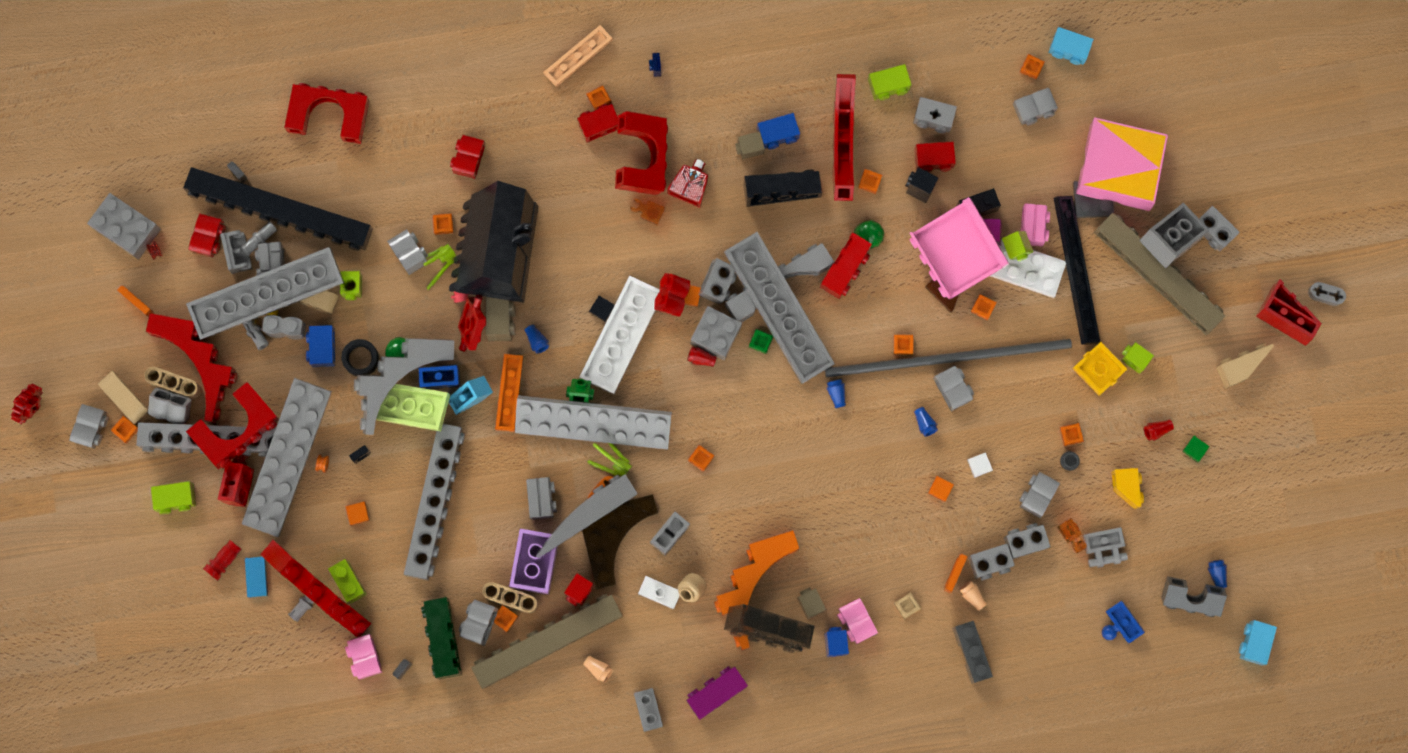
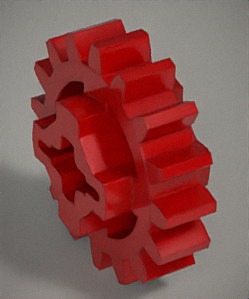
M33 383L29 384L27 389L24 388L13 401L14 407L12 408L13 412L11 413L13 421L22 425V423H26L27 418H32L33 414L39 410L41 406L40 400L42 399L40 396L43 394L41 387Z

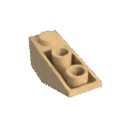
M1264 343L1255 347L1256 351L1250 353L1247 350L1239 353V358L1232 360L1229 357L1220 361L1221 365L1216 369L1225 389L1248 379L1274 345L1267 346Z

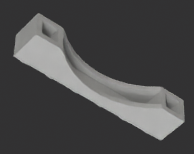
M823 243L820 245L814 244L807 249V253L794 256L791 259V263L787 265L781 264L778 268L785 279L798 275L818 276L831 268L834 260ZM745 287L739 295L734 293L729 296L725 304L732 318L741 323L752 317L756 309Z

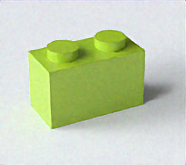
M905 64L870 73L868 76L874 100H886L895 94L897 96L905 95L911 88V81Z
M190 481L151 487L153 510L160 514H170L171 510L179 509L180 512L189 511L191 507L196 506L194 484Z
M344 559L328 568L347 603L351 604L367 595L348 560Z

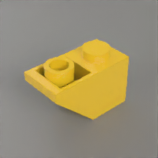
M1138 468L1113 470L1111 472L1113 491L1132 508L1138 509L1142 507L1144 503L1143 492H1140L1142 475L1138 473Z

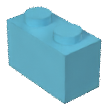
M1058 27L1048 53L1058 59L1065 58L1070 60L1072 64L1084 65L1094 39Z
M1256 620L1250 621L1249 624L1247 623L1244 628L1245 640L1239 647L1240 659L1259 665H1267L1277 627Z

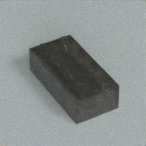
M741 604L729 607L724 630L730 631V635L735 637L743 635L748 637L747 640L758 643L760 640L766 642L765 645L768 647L777 648V646L783 647V651L794 653V651L802 652L804 649H810L815 626Z

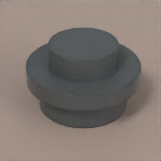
M1066 452L1060 458L1061 466L1067 471H1073L1079 466L1080 459L1074 452Z

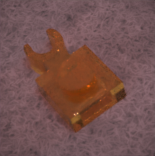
M634 199V202L638 203L639 207L633 208L630 206V210L635 213H642L640 219L658 226L665 207L649 200L645 205L639 199Z
M1072 518L1057 527L1066 542H1071L1076 553L1087 548L1086 543L1080 538L1082 533Z

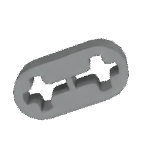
M1321 282L1314 283L1308 290L1311 299L1332 306H1338L1346 299V293L1343 289ZM1319 287V291L1323 293L1317 296L1314 290ZM1338 293V297H1340V299L1335 301V297L1330 295Z

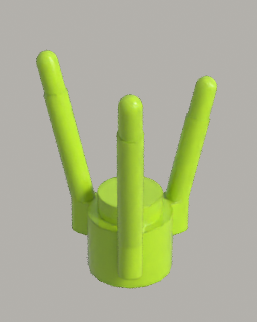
M448 244L428 253L426 259L432 258L423 263L424 266H427L437 259L442 263L446 262L426 287L427 290L436 283L446 269L454 262L453 258L456 257V254Z
M594 443L593 446L614 463L612 468L615 470L591 460L587 461L588 464L614 476L619 475L622 477L628 473L632 465L629 464L630 461L622 455L614 444L608 443L619 456L618 460Z

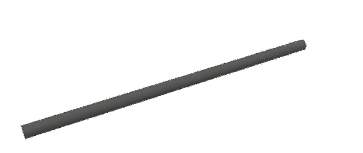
M1071 339L829 367L825 370V376L835 377L1072 348Z

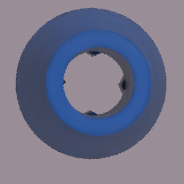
M534 324L524 330L532 351H535L536 354H540L549 348V340Z
M842 379L828 382L826 389L835 408L846 406L845 383H842Z
M924 407L914 411L920 433L924 437L938 431V424Z
M1224 560L1208 562L1209 567L1207 569L1215 586L1228 587L1227 564H1224Z

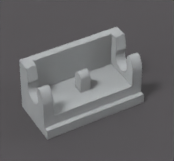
M236 230L221 233L226 262L231 274L251 270L250 256L241 249V246L246 243L244 232Z

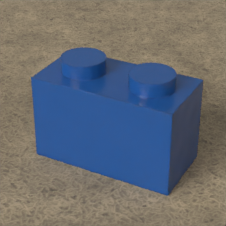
M794 113L757 123V131H760L765 149L772 150L778 148L783 143L787 145L793 144L800 137Z
M332 325L309 326V332H306V342L309 343V351H306L307 362L312 367H334L335 328Z
M457 365L418 368L420 388L460 387L459 367Z
M842 627L828 629L829 632L824 634L826 656L848 655L847 630H842Z

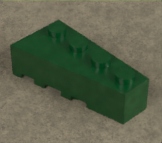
M444 597L423 601L424 606L421 607L423 618H426L427 621L425 633L430 641L428 650L433 660V676L438 680L461 676L462 670L449 598Z

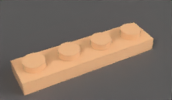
M599 25L543 72L544 75L555 87H558L611 43L613 38Z

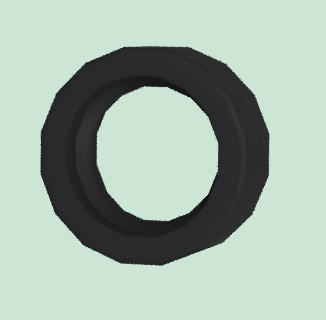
M356 339L344 347L341 360L343 366L350 374L354 376L370 375L378 366L379 354L371 342ZM358 347L368 349L372 356L370 364L363 369L354 368L349 361L350 353Z

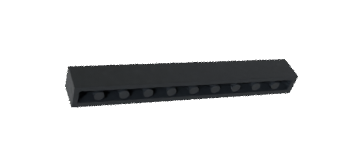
M193 167L190 168L183 187L188 193L187 195L192 198L198 199L202 197L205 198L206 202L214 205L221 203L224 204L223 207L226 209L234 210L236 208L248 216L255 214L263 221L270 222V220L277 222V225L285 228L292 226L300 233L305 234L307 231L313 233V236L319 239L326 237L331 239V242L334 244L342 245L344 243L349 245L350 249L356 251L360 249L366 250L373 231L369 224Z

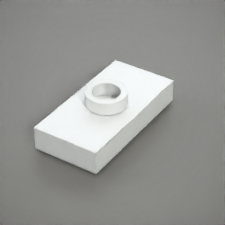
M645 576L638 592L639 595L671 609L675 608L680 596L678 589Z

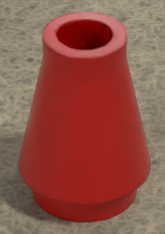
M697 346L696 348L691 347L687 361L694 365L714 367L717 356Z
M1170 419L1147 423V426L1143 428L1144 435L1147 440L1156 441L1174 430V425Z

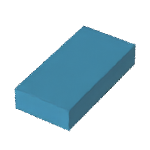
M263 557L245 558L247 597L268 596L266 560Z

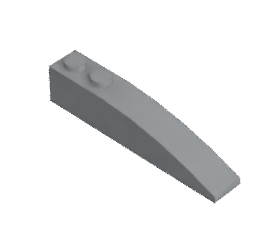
M616 475L608 481L610 484L606 487L601 485L594 489V494L561 522L536 556L538 558L542 557L636 496L638 493L627 476L619 477V475Z

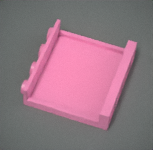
M969 197L963 200V203L917 231L910 232L912 237L909 239L915 249L919 248L921 252L919 255L924 265H929L931 269L929 271L930 276L934 281L937 280L941 286L938 288L944 298L947 296L948 299L954 298L1009 265L1007 258Z

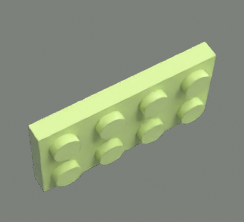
M395 384L382 402L376 420L441 432L450 394Z

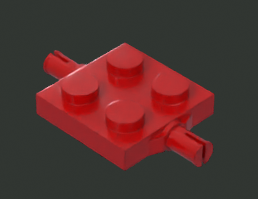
M476 295L475 297L467 296L458 324V329L461 333V342L458 349L462 352H465L467 348L468 350H476L478 343L481 341V333L486 326V317L481 311L483 300L481 295Z

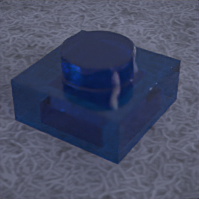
M652 53V60H649V70L653 71L654 77L661 76L660 53Z

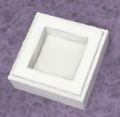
M986 452L967 460L974 478L993 471Z

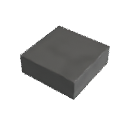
M231 161L226 165L242 184L247 180L246 175L234 162Z
M403 659L392 675L397 679H401L412 663Z

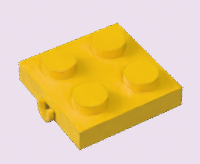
M1102 342L1090 352L1087 351L1083 355L1084 358L1072 368L1098 396L1110 385L1113 386L1117 379L1127 370Z

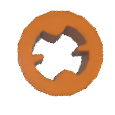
M319 454L315 470H322L323 473H326L329 465V456L322 457V454Z

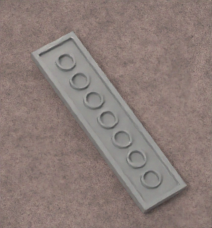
M758 232L725 250L726 257L801 384L834 365V361Z
M328 247L189 302L186 305L199 338L202 340L344 284V280L331 247Z
M294 378L244 515L243 525L276 537L280 536L332 391Z
M518 395L515 433L668 450L672 412Z

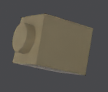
M760 131L738 137V143L735 144L737 154H741L742 160L764 154L765 148Z
M809 587L800 592L801 596L797 599L807 619L826 610L816 589L811 590Z

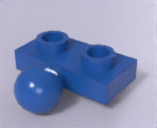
M1123 600L1106 611L1114 625L1103 627L1102 636L1104 639L1113 640L1116 638L1117 632L1120 631L1129 644L1145 633Z

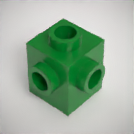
M572 379L571 386H567L566 397L569 398V401L589 403V400H593L594 389H591V381Z

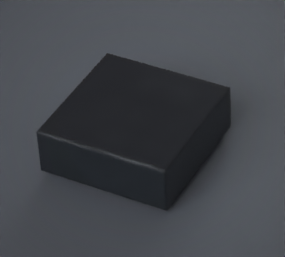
M598 296L589 313L606 322L615 305Z
M364 445L350 454L349 457L357 464L369 456L371 452Z

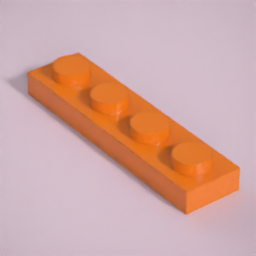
M504 354L495 430L515 432L517 397L520 392L524 358L522 355Z

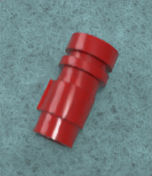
M229 540L216 554V557L213 560L210 559V564H206L203 570L218 581L222 577L221 574L226 572L225 569L235 560L242 549Z

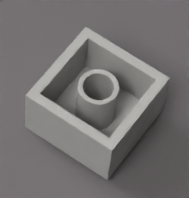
M707 306L691 338L690 344L698 346L725 361L742 327V323Z

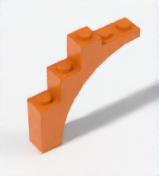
M793 530L749 544V549L746 552L749 561L753 560L754 563L733 570V575L730 576L733 587L737 586L738 589L716 596L717 601H714L717 613L721 612L722 616L730 614L731 617L727 619L730 628H734L737 635L734 636L736 647H741L742 651L750 648L746 633V614L753 589L761 576L773 564L799 550Z

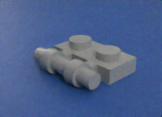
M1121 527L1082 535L1086 554L1094 553L1095 559L1088 560L1089 567L1097 566V568L1104 567L1105 564H1120L1121 561L1128 560L1127 553L1119 554L1118 548L1125 547ZM1111 550L1112 555L1102 557L1101 551Z

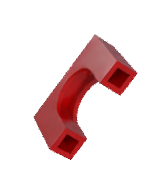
M306 83L293 84L284 125L288 133L306 135L312 110L319 104L331 102L339 105L344 111L340 134L342 141L356 144L362 143L370 102L364 93L354 92L352 94L347 93L343 89H336V91L328 90L325 86H317L315 88L310 87Z
M625 111L618 115L617 134L634 136L643 140L650 150L651 158L646 169L624 166L616 170L615 189L650 195H658L664 192L666 188L665 171L667 169L666 152L668 149V144L666 143V135L668 133L667 118Z
M248 382L232 393L248 415L247 428L239 437L230 440L221 439L213 434L202 419L186 431L218 470L226 468L236 455H242L247 450L246 447L251 443L258 442L262 438V434L267 430L271 431L274 429L279 421L278 417Z

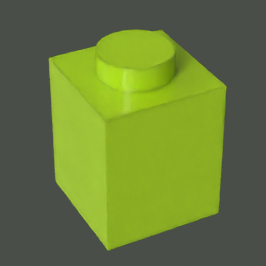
M1017 231L1002 238L1010 260L1023 261L1028 258L1029 254L1033 253L1026 231Z

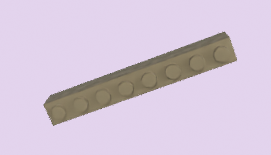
M1112 212L1094 233L1205 335H1208L1225 317L1223 310L1218 305H1213L1204 292H1199L1191 280L1185 279L1178 268L1171 265L1165 268L1139 241L1141 238L1138 236V232L1132 227L1129 228L1121 216L1115 215Z
M604 594L596 599L597 602L593 605L587 603L579 607V612L575 614L569 612L562 616V621L558 623L552 621L544 626V630L540 632L535 630L527 634V639L523 641L517 639L511 642L508 649L503 651L500 648L491 653L492 657L488 659L483 657L475 661V666L471 668L481 688L485 689L623 617L613 596Z

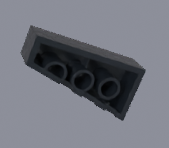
M813 169L796 173L787 172L744 176L743 187L746 207L821 198L822 196L819 171H814Z

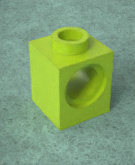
M340 271L344 280V284L340 285L341 296L345 300H357V297H362L361 272ZM349 283H356L353 290H347L346 287Z
M1135 342L1132 346L1128 344L1122 352L1124 357L1121 361L1140 374L1154 355Z

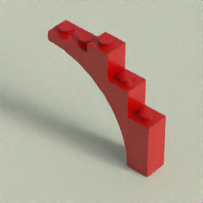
M856 74L836 75L833 109L832 171L834 201H853V131Z
M150 313L146 333L178 346L192 360L201 376L205 389L206 410L204 421L216 425V421L221 416L220 403L225 398V390L223 389H232V384H235L237 380L236 370L230 366L214 364V361L218 359L219 351L214 344L195 341L199 338L193 321Z
M272 540L260 554L327 615L340 623L357 638L372 624L313 575L276 541Z

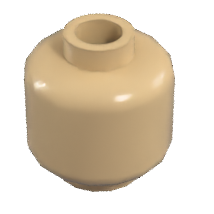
M687 574L678 585V593L684 601L696 602L705 593L707 588L706 582L697 574Z

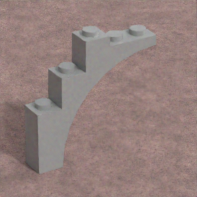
M405 338L401 348L404 357L381 356V361H378V372H381L380 376L357 375V379L354 380V391H357V395L364 396V399H361V410L364 413L363 418L360 419V430H363V433L366 435H374L375 422L382 402L393 386L410 371L432 362L454 360V340Z

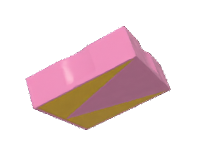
M1094 117L1089 127L1085 147V161L1080 171L1076 194L1099 200L1115 201L1125 206L1150 211L1156 200L1168 135Z

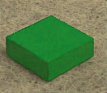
M756 329L749 348L767 354L773 335Z
M1192 436L1182 452L1198 463L1210 446L1196 436Z

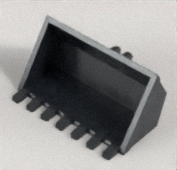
M496 181L481 191L472 194L471 199L463 204V209H469V212L463 215L460 221L467 224L458 233V236H464V240L456 245V250H462V253L454 258L453 263H460V266L452 271L451 277L458 278L456 282L450 284V292L455 291L524 303L539 207L526 189Z

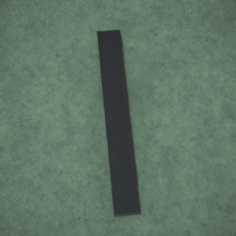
M1057 196L1053 199L1081 345L1097 344L1101 341L1073 196Z

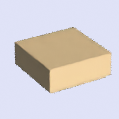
M911 592L894 603L904 620L921 609Z

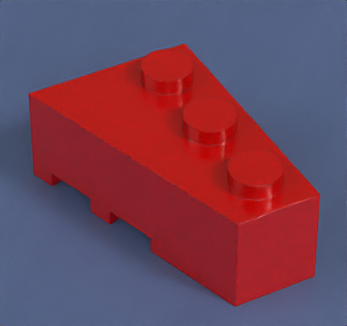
M852 232L845 247L842 248L838 258L823 279L820 288L838 299L842 295L846 296L851 288L849 286L850 281L857 279L861 272L858 270L861 264L865 265L871 255L868 253L872 244Z
M1279 279L1272 286L1256 317L1306 346L1314 339L1322 323L1306 306H1303L1296 299L1297 296L1293 292L1291 293L1283 285L1284 282Z

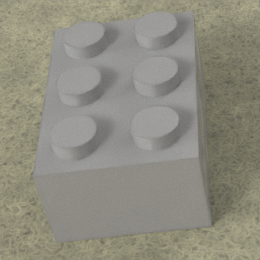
M111 193L108 194L87 223L92 229L138 260L161 230L156 223Z
M1182 203L1150 228L1139 241L1167 268L1198 243L1209 229Z

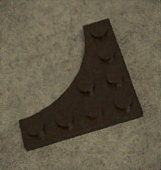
M653 494L625 502L582 530L597 589L616 585L614 577L615 557L618 547L629 530L642 520L658 514Z

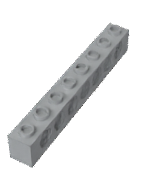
M138 423L136 446L142 448V451L154 452V449H162L161 452L173 453V450H181V453L191 454L193 450L204 454L198 445L193 443L192 438L186 432L193 425ZM207 425L214 435L220 436L221 439L225 440L239 437L247 428ZM276 428L263 433L260 443L256 447H252L250 444L241 456H251V453H258V456L266 457ZM161 433L163 439L156 443L155 436ZM178 434H181V435H182V440H181V442L175 444V443H174V438H175V436L178 435Z
M443 424L441 432L436 431L404 570L405 576L428 581L429 577H433L435 565H432L434 557L437 558L439 546H437L438 538H442L444 530L441 524L442 520H446L448 508H445L446 502L451 499L452 489H450V485L456 478L454 467L455 463H459L461 455L458 449L460 444L463 445L465 433H462L461 427ZM447 441L453 442V447L450 450L443 448L444 443ZM442 460L449 461V466L446 469L439 468V463ZM439 478L445 480V484L441 488L435 487V481ZM434 497L440 498V504L437 507H432L430 504ZM429 516L436 517V522L432 526L426 524ZM425 535L432 537V541L428 545L422 544V538ZM420 554L427 555V561L424 564H419L417 561Z

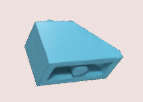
M482 376L467 381L450 395L449 404L454 413L458 415L482 402L493 391L486 378Z

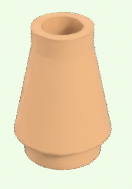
M969 581L960 588L961 596L978 611L986 606L987 603L976 583L974 584L972 581Z
M588 656L583 663L598 681L605 683L613 673V669L610 668L609 664L591 656Z

